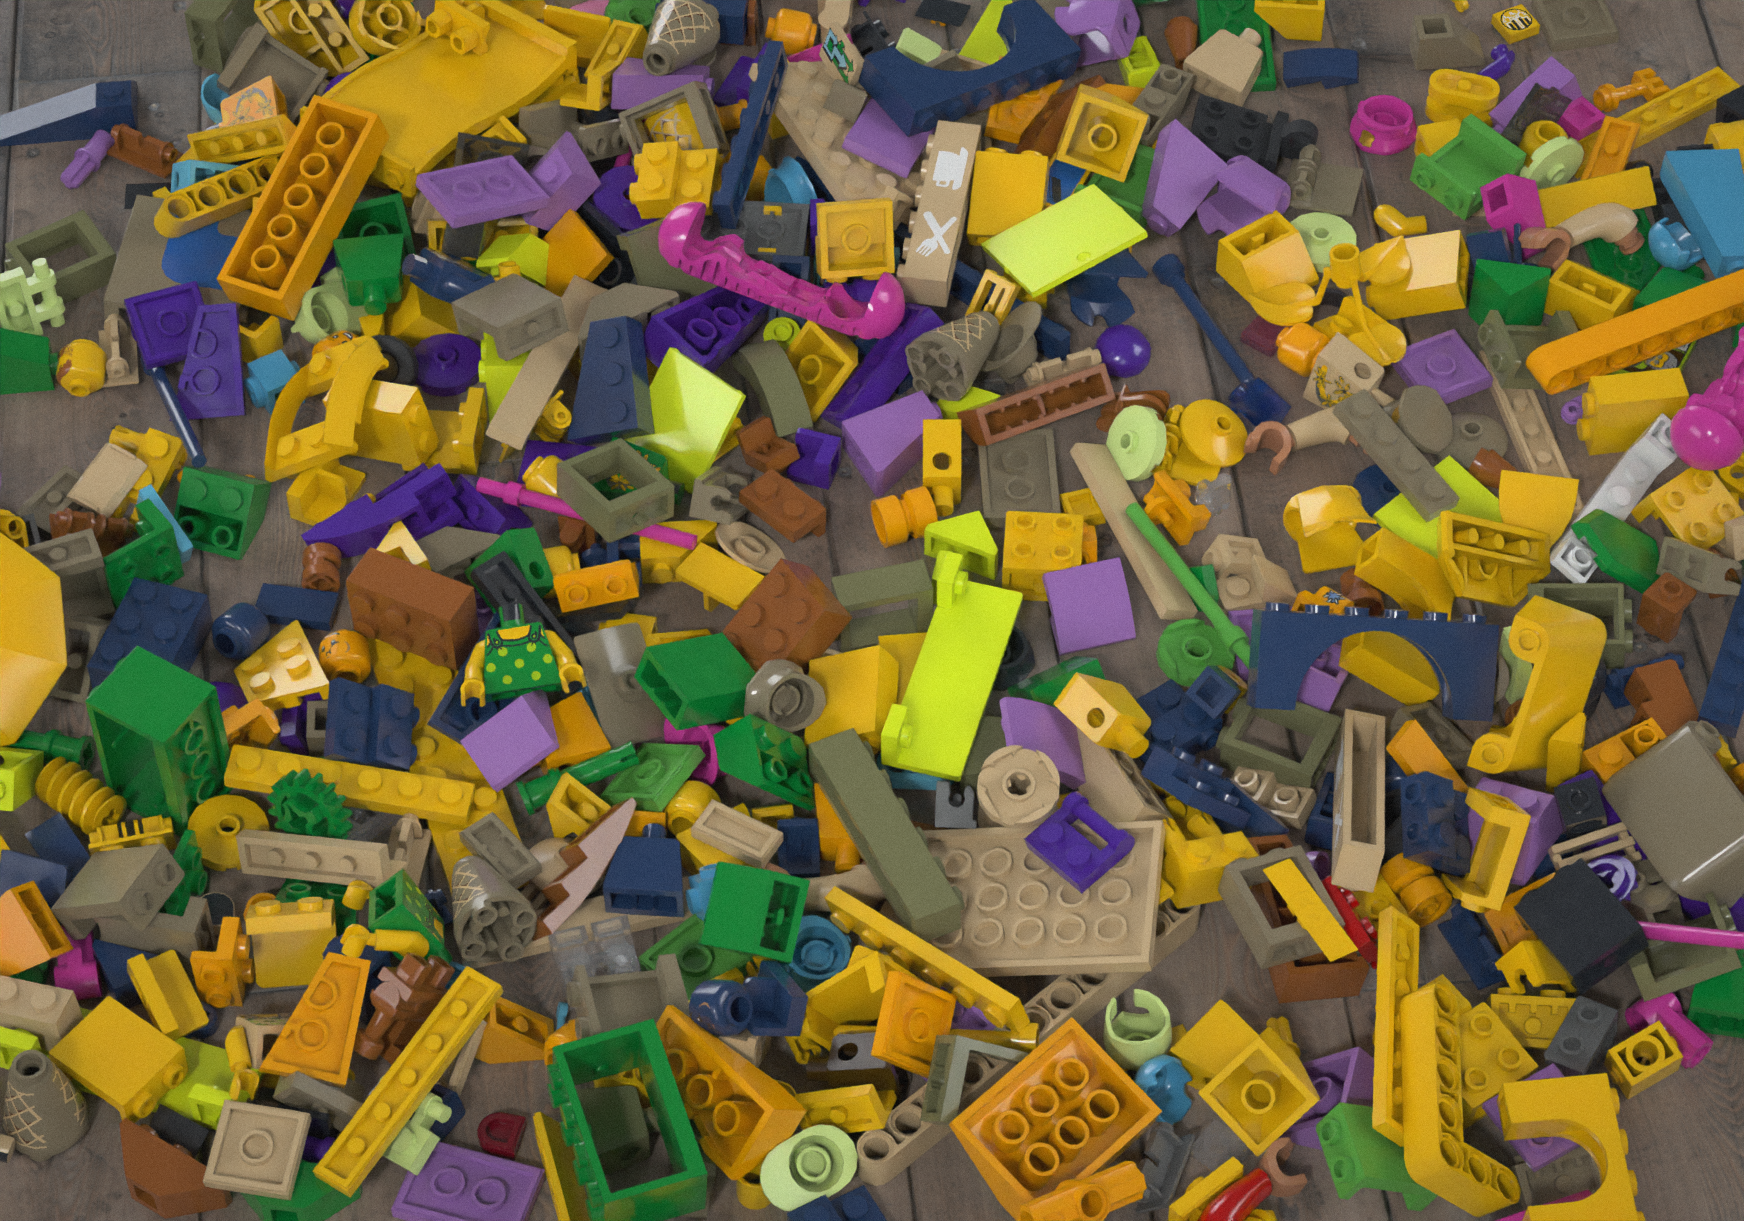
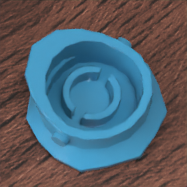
M784 157L777 169L772 168L768 171L769 174L764 188V202L810 204V199H818L814 187L803 168L792 157Z
M817 915L802 916L792 963L779 964L802 991L806 993L845 970L854 949L851 945L850 937L848 935L845 936L829 920Z

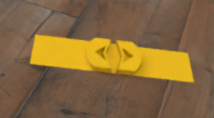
M1290 858L1263 869V872L1288 904L1287 908L1293 916H1297L1296 920L1301 927L1309 932L1330 962L1358 950Z

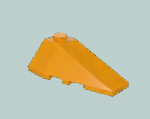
M667 1005L656 1023V1027L679 1093L685 1103L684 1107L689 1119L694 1120L702 1136L699 1143L704 1153L731 1180L737 1181L760 1165L773 1148L791 1138L807 1110L778 1082L709 1031L700 1027L673 1005Z

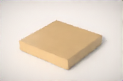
M224 1100L203 1179L205 1187L291 1201L312 1119L310 1114Z

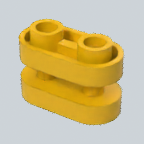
M1439 69L1431 74L1428 85L1429 95L1427 96L1425 114L1431 121L1441 122L1458 118L1460 123H1462L1463 119L1473 114L1489 127L1493 126L1489 113L1496 107L1500 93V86L1494 79L1453 69Z

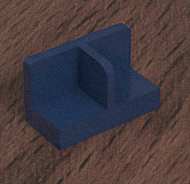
M761 960L758 977H748L743 982V986L749 991L753 1004V1013L746 1027L747 1030L754 1036H800L808 996L777 961Z

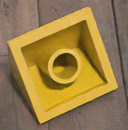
M405 275L402 299L396 303H386L387 309L384 312L386 335L400 338L406 341L410 347H416L422 340L433 335L445 333L461 335L458 331L452 304L427 294L410 281V276Z

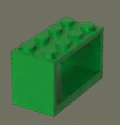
M136 646L127 657L118 661L114 671L101 685L92 689L85 703L106 785L115 791V795H121L126 799L127 809L143 818L161 814L163 818L171 817L174 829L173 834L182 838L184 831L188 827V820L196 807L203 804L209 798L229 795L234 789L226 787L224 784V775L230 758V750L216 686Z
M654 1018L552 1047L553 1064L547 1065L550 1083H547L548 1094L553 1108L560 1107L563 1120L560 1122L561 1134L565 1146H573L576 1159L572 1161L578 1185H586L589 1199L585 1200L590 1220L665 1221L705 1209L708 1173ZM639 1068L675 1174L610 1193L592 1139V1128L590 1124H587L575 1086Z

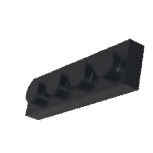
M505 551L472 570L470 577L498 614V608L501 606L522 604L525 624L542 622L544 630L555 632L571 649L577 664L582 667L574 641ZM572 681L568 684L569 693H565L563 687L558 692L563 699H566L584 688L580 681Z

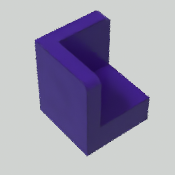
M798 428L795 434V445L800 458L790 464L787 470V478L795 482L829 490L841 464V438Z

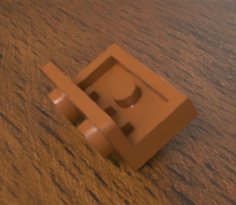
M772 468L739 491L740 504L792 543H795L809 531L817 537H821L826 532V508L821 502L808 496L796 487L792 480L784 478Z

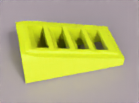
M1147 36L1136 37L1129 56L1117 60L1125 86L1145 88L1160 67V63Z

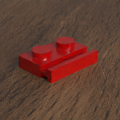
M1328 876L1321 882L1345 922V932L1373 970L1377 969L1378 944L1375 941L1378 939L1377 929L1367 916L1361 919L1355 909L1360 903L1354 893L1343 887L1332 885V877Z

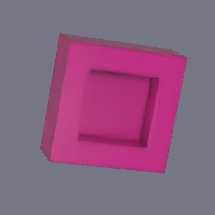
M1581 96L1556 110L1554 121L1565 130L1568 139L1572 137L1579 141L1599 130L1605 115Z

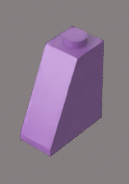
M1552 56L1489 113L1494 125L1492 129L1517 147L1520 141L1505 136L1502 133L1535 84L1550 90L1548 93L1542 92L1545 95L1549 96L1550 92L1553 91L1554 98L1562 101V104L1559 106L1549 102V105H1547L1545 99L1537 108L1550 112L1554 116L1551 118L1535 110L1534 119H1530L1526 124L1528 126L1534 121H1539L1535 116L1542 117L1546 121L1555 122L1556 110L1583 96L1575 75ZM1537 96L1534 100L1529 101L1528 104L1532 105L1539 96ZM1532 108L1528 109V110L1524 113V115H1526L1527 113H1529ZM1523 118L1519 120L1520 127L1524 124L1522 121Z
M627 57L613 73L611 109L633 108L693 81L706 83L710 95L713 97L714 78H709V66L691 64L667 75L654 76L645 69L643 59Z
M1176 119L1159 132L1142 205V216L1147 219L1149 227L1158 234H1164L1167 238L1182 228L1219 181L1215 177L1216 173L1229 166Z
M923 390L842 421V447L876 497L884 495L922 458L923 419H943L937 403H931Z

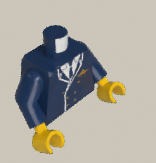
M465 233L459 236L458 250L451 248L441 253L425 247L419 256L409 254L402 265L403 274L410 276V281L427 294L450 304L512 273L521 276L520 266L516 265L515 261L499 263V276L493 277L491 274L486 275L469 262L464 261L477 260L481 255V239L474 240L472 233Z

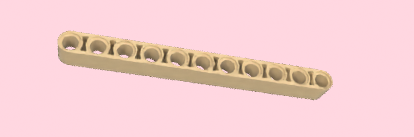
M1169 897L1158 905L1152 968L1195 934L1199 925L1201 904L1177 909ZM1147 972L1062 974L1023 1005L1030 1020L1029 1023H1039V1045L1071 1017L1082 1026L1107 1006L1113 997H1118ZM1063 1006V1007H1067V1009H1060V1008H1057V1007ZM1005 1025L1003 1026V1028L996 1027L995 1029H993L1011 1031V1029ZM969 1053L964 1081L973 1080L976 1083H963L958 1115L1017 1064ZM927 1083L891 1111L884 1129L866 1131L858 1139L857 1172L858 1176L865 1183L874 1186L888 1183L952 1131L948 1127L920 1121ZM905 1130L914 1131L915 1133L904 1134L901 1132ZM882 1156L883 1158L879 1160L870 1159L869 1157Z

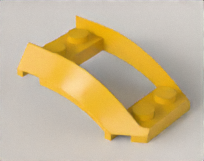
M361 336L314 354L310 362L287 382L275 403L270 418L264 461L265 480L274 482L358 451V444L353 441L355 426L361 425L363 404L368 387L375 373L388 368L389 361L383 357L380 352L382 349L375 339ZM330 390L325 421L291 433L295 416L304 399Z

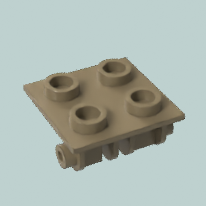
M1309 144L1301 149L1299 159H1293L1287 179V184L1291 191L1288 207L1326 212L1333 215L1352 216L1364 169L1321 163L1320 150L1316 145Z

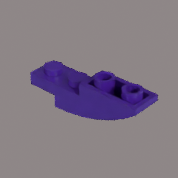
M438 463L430 469L421 472L417 477L398 489L389 492L384 498L374 504L367 494L356 501L350 502L337 513L315 524L310 530L303 533L301 537L307 546L321 542L336 546L341 551V558L365 554L370 547L377 549L396 522L402 521L411 536L430 526L432 523L426 513L458 493L446 471Z

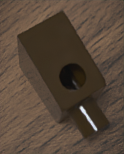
M875 1033L838 1034L832 1040L829 1056L810 1055L807 1063L808 1080L830 1082L832 1089L873 1084L876 1092L894 1090L897 1100L893 1109L908 1098L912 1075L910 1071L871 1056Z

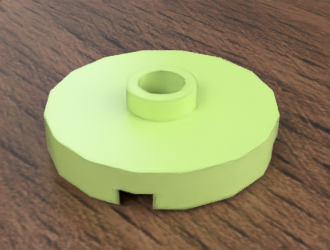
M1566 136L1556 137L1543 144L1530 157L1533 162L1529 168L1524 165L1521 169L1520 177L1535 180L1537 190L1565 184L1573 177L1581 165L1584 156L1583 148L1572 137L1569 139Z
M1313 212L1301 215L1290 222L1299 231L1314 268L1318 273H1324L1323 268L1330 267L1329 252L1332 247L1341 243H1350L1356 246L1357 235L1354 229L1343 218L1336 215Z
M1139 405L1124 408L1115 417L1109 429L1106 445L1125 480L1139 482L1148 479L1153 474L1150 471L1154 465L1159 466L1164 457L1167 444L1166 427L1164 422L1158 419L1156 415L1158 413L1152 408Z

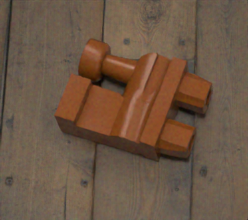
M409 952L406 953L398 968L384 966L377 976L383 983L376 989H372L370 994L371 1002L376 1010L366 1029L357 1028L353 1050L371 1060H377L381 1055L393 1065L448 990L445 986L455 972V969L439 956L430 955L426 961L416 953Z

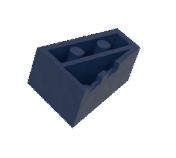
M626 315L590 322L567 440L587 446L610 442L612 437L627 439L654 434L642 322Z

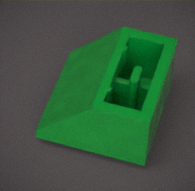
M205 465L201 468L185 466L183 468L174 519L194 546L193 548L242 560L264 521L272 483Z
M748 714L713 735L719 769L808 811L815 808L812 792L813 782L809 776L805 757L807 751L802 738L752 714Z
M717 862L698 944L762 960L792 963L810 880L766 869Z

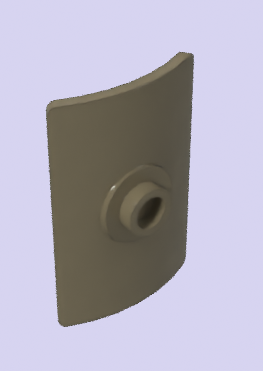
M638 623L623 624L576 636L574 644L603 733L611 749L626 744L628 741H631L633 745L664 737L665 715L634 678L647 647L640 625Z

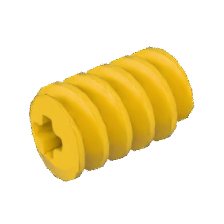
M62 756L49 762L40 772L35 782L37 798L47 803L53 810L60 812L64 818L70 820L76 827L81 828L87 835L97 832L96 827L117 824L126 810L127 802L124 797L115 795L113 789L109 786L104 787V783L98 778H93L90 772L81 770V766L75 761L67 763L66 759Z

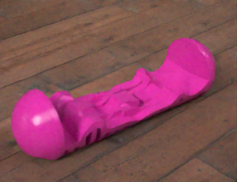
M688 202L676 206L661 223L658 233L660 254L669 265L681 268L684 273L846 335H858L862 339L886 338L898 328L905 313L904 291L898 280L889 272L885 271L881 275L870 301L861 302L849 296L844 286L840 283L834 282L827 288H821L805 280L790 276L763 260L758 261L751 258L744 250V240L735 234L721 236L714 241L704 240L700 233L706 212V204L703 202Z
M1744 326L1739 331L1738 346L1727 360L1723 377L1713 381L1703 395L1693 393L1688 399L1685 408L1679 409L1671 420L1670 442L1682 462L1692 468L1713 471L1729 467L1738 460L1744 451Z

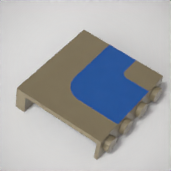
M137 195L103 300L105 320L111 314H119L123 318L126 310L124 299L195 280L205 305L237 303L228 299L217 281V277L252 212L242 211L180 237L167 238L161 235L154 226V217L164 199ZM170 212L172 216L179 218L176 214ZM237 303L239 325L248 328L250 310L247 309L248 306Z

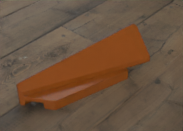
M1096 75L1076 83L1073 88L1053 95L1012 154H1021L1022 151L1031 150L1040 152L1042 156H1048L1050 160L1056 152L1080 83L1098 88L1107 84L1100 75Z
M1669 659L1634 669L1624 689L1625 697L1636 710L1628 726L1629 728L1652 717L1666 736H1669L1687 722L1697 721L1699 713L1675 660ZM1717 754L1713 755L1715 759L1718 761V763L1721 765Z

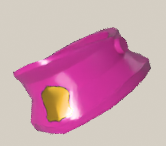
M1389 95L1372 96L1365 101L1359 102L1358 110L1351 120L1350 136L1362 151L1387 156L1408 149L1416 141L1417 128L1413 111L1406 102Z

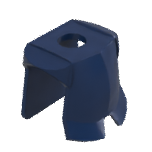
M1129 248L1124 249L1063 282L1070 298L1071 312L1079 321L1089 327L1093 326L1095 316H1102L1108 327L1125 322L1135 311L1130 299L1117 286L1120 277L1147 278L1148 272L1132 256Z

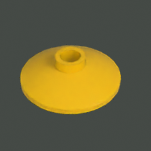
M1209 399L1194 401L1185 408L1180 417V433L1188 449L1198 459L1208 465L1225 468L1237 464L1245 456L1246 453L1243 452L1248 435L1244 424L1234 411L1220 402Z

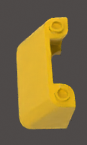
M1537 595L1515 615L1509 633V646L1515 656L1534 664L1518 714L1507 726L1499 727L1493 724L1490 727L1489 733L1483 734L1476 740L1467 766L1492 774L1547 769L1548 741L1550 737L1578 712L1583 713L1607 640L1606 627L1599 618Z

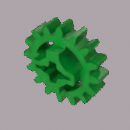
M305 768L299 774L293 769L287 775L280 778L271 787L273 792L267 797L274 804L268 810L269 814L277 816L279 819L274 824L275 828L283 829L287 834L346 840L349 837L347 833L353 828V824L346 820L352 815V810L343 808L342 803L346 800L345 795H337L335 793V783L324 784L321 773L311 778L310 772Z

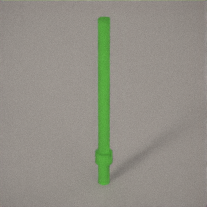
M1137 502L1131 503L1125 510L1126 514L1222 635L1221 642L1232 654L1236 653L1249 670V637L1240 626L1233 625Z

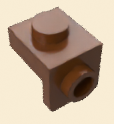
M767 416L756 419L736 432L746 464L763 473H766L771 468L777 473H781L788 468L789 464L800 458L795 444L776 436L771 419Z
M1665 572L1643 593L1636 623L1649 634L1655 635L1669 644L1678 635L1683 610L1696 598L1697 591L1672 574Z

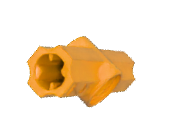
M1124 1161L1081 1180H1064L1057 1186L1055 1191L1021 1204L1020 1211L1016 1214L1017 1220L1103 1221L1109 1212L1143 1198V1192L1147 1189L1144 1174L1139 1171L1135 1162Z

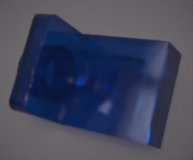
M1260 377L1247 386L1243 382L1240 383L1227 398L1231 402L1228 407L1235 413L1240 412L1255 427L1267 421L1281 423L1291 409V406Z

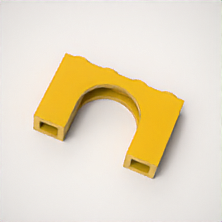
M1384 527L1359 545L1354 575L1392 597L1403 610L1409 611L1408 618L1423 619V611L1448 613L1447 620H1451L1452 605L1456 595L1439 566L1438 559ZM1383 631L1361 632L1343 638L1338 666L1406 706H1411L1433 700L1439 694V684L1430 664L1417 648L1403 638Z
M1607 1073L1506 1082L1502 1084L1496 1101L1504 1141L1540 1137L1565 1138L1582 1146L1592 1156L1600 1173V1188L1591 1196L1575 1202L1528 1206L1522 1221H1645L1643 1212L1636 1210L1634 1197L1637 1195V1179L1634 1170H1628L1625 1155L1628 1154V1138L1625 1129H1619L1616 1115L1619 1114L1620 1110L1619 1096L1616 1088H1610Z

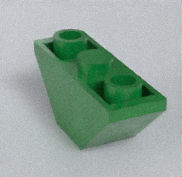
M301 1159L291 1201L239 1193L261 1221H325L361 1198L362 1185L360 1184L350 1198L315 1176L313 1170L318 1163H310Z

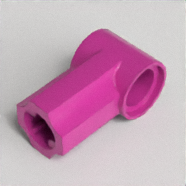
M61 926L74 949L57 957L58 966L54 967L55 987L73 990L77 1001L102 997L100 969L92 948L94 942L93 930L90 931L85 939L73 940L65 928Z
M1672 992L1644 1002L1642 997L1625 1011L1626 1022L1635 1034L1660 1021L1669 1036L1676 1040L1677 1048L1683 1055L1681 1065L1685 1069L1689 1067L1692 1069L1698 1065L1712 1048L1713 1041L1682 1013L1681 1004Z

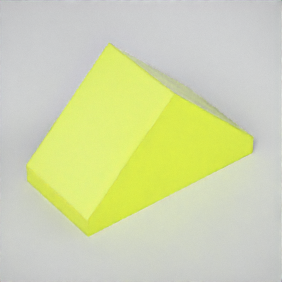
M980 511L930 523L926 526L924 530L925 555L937 558L940 550L963 554V569L995 580L998 575V548Z

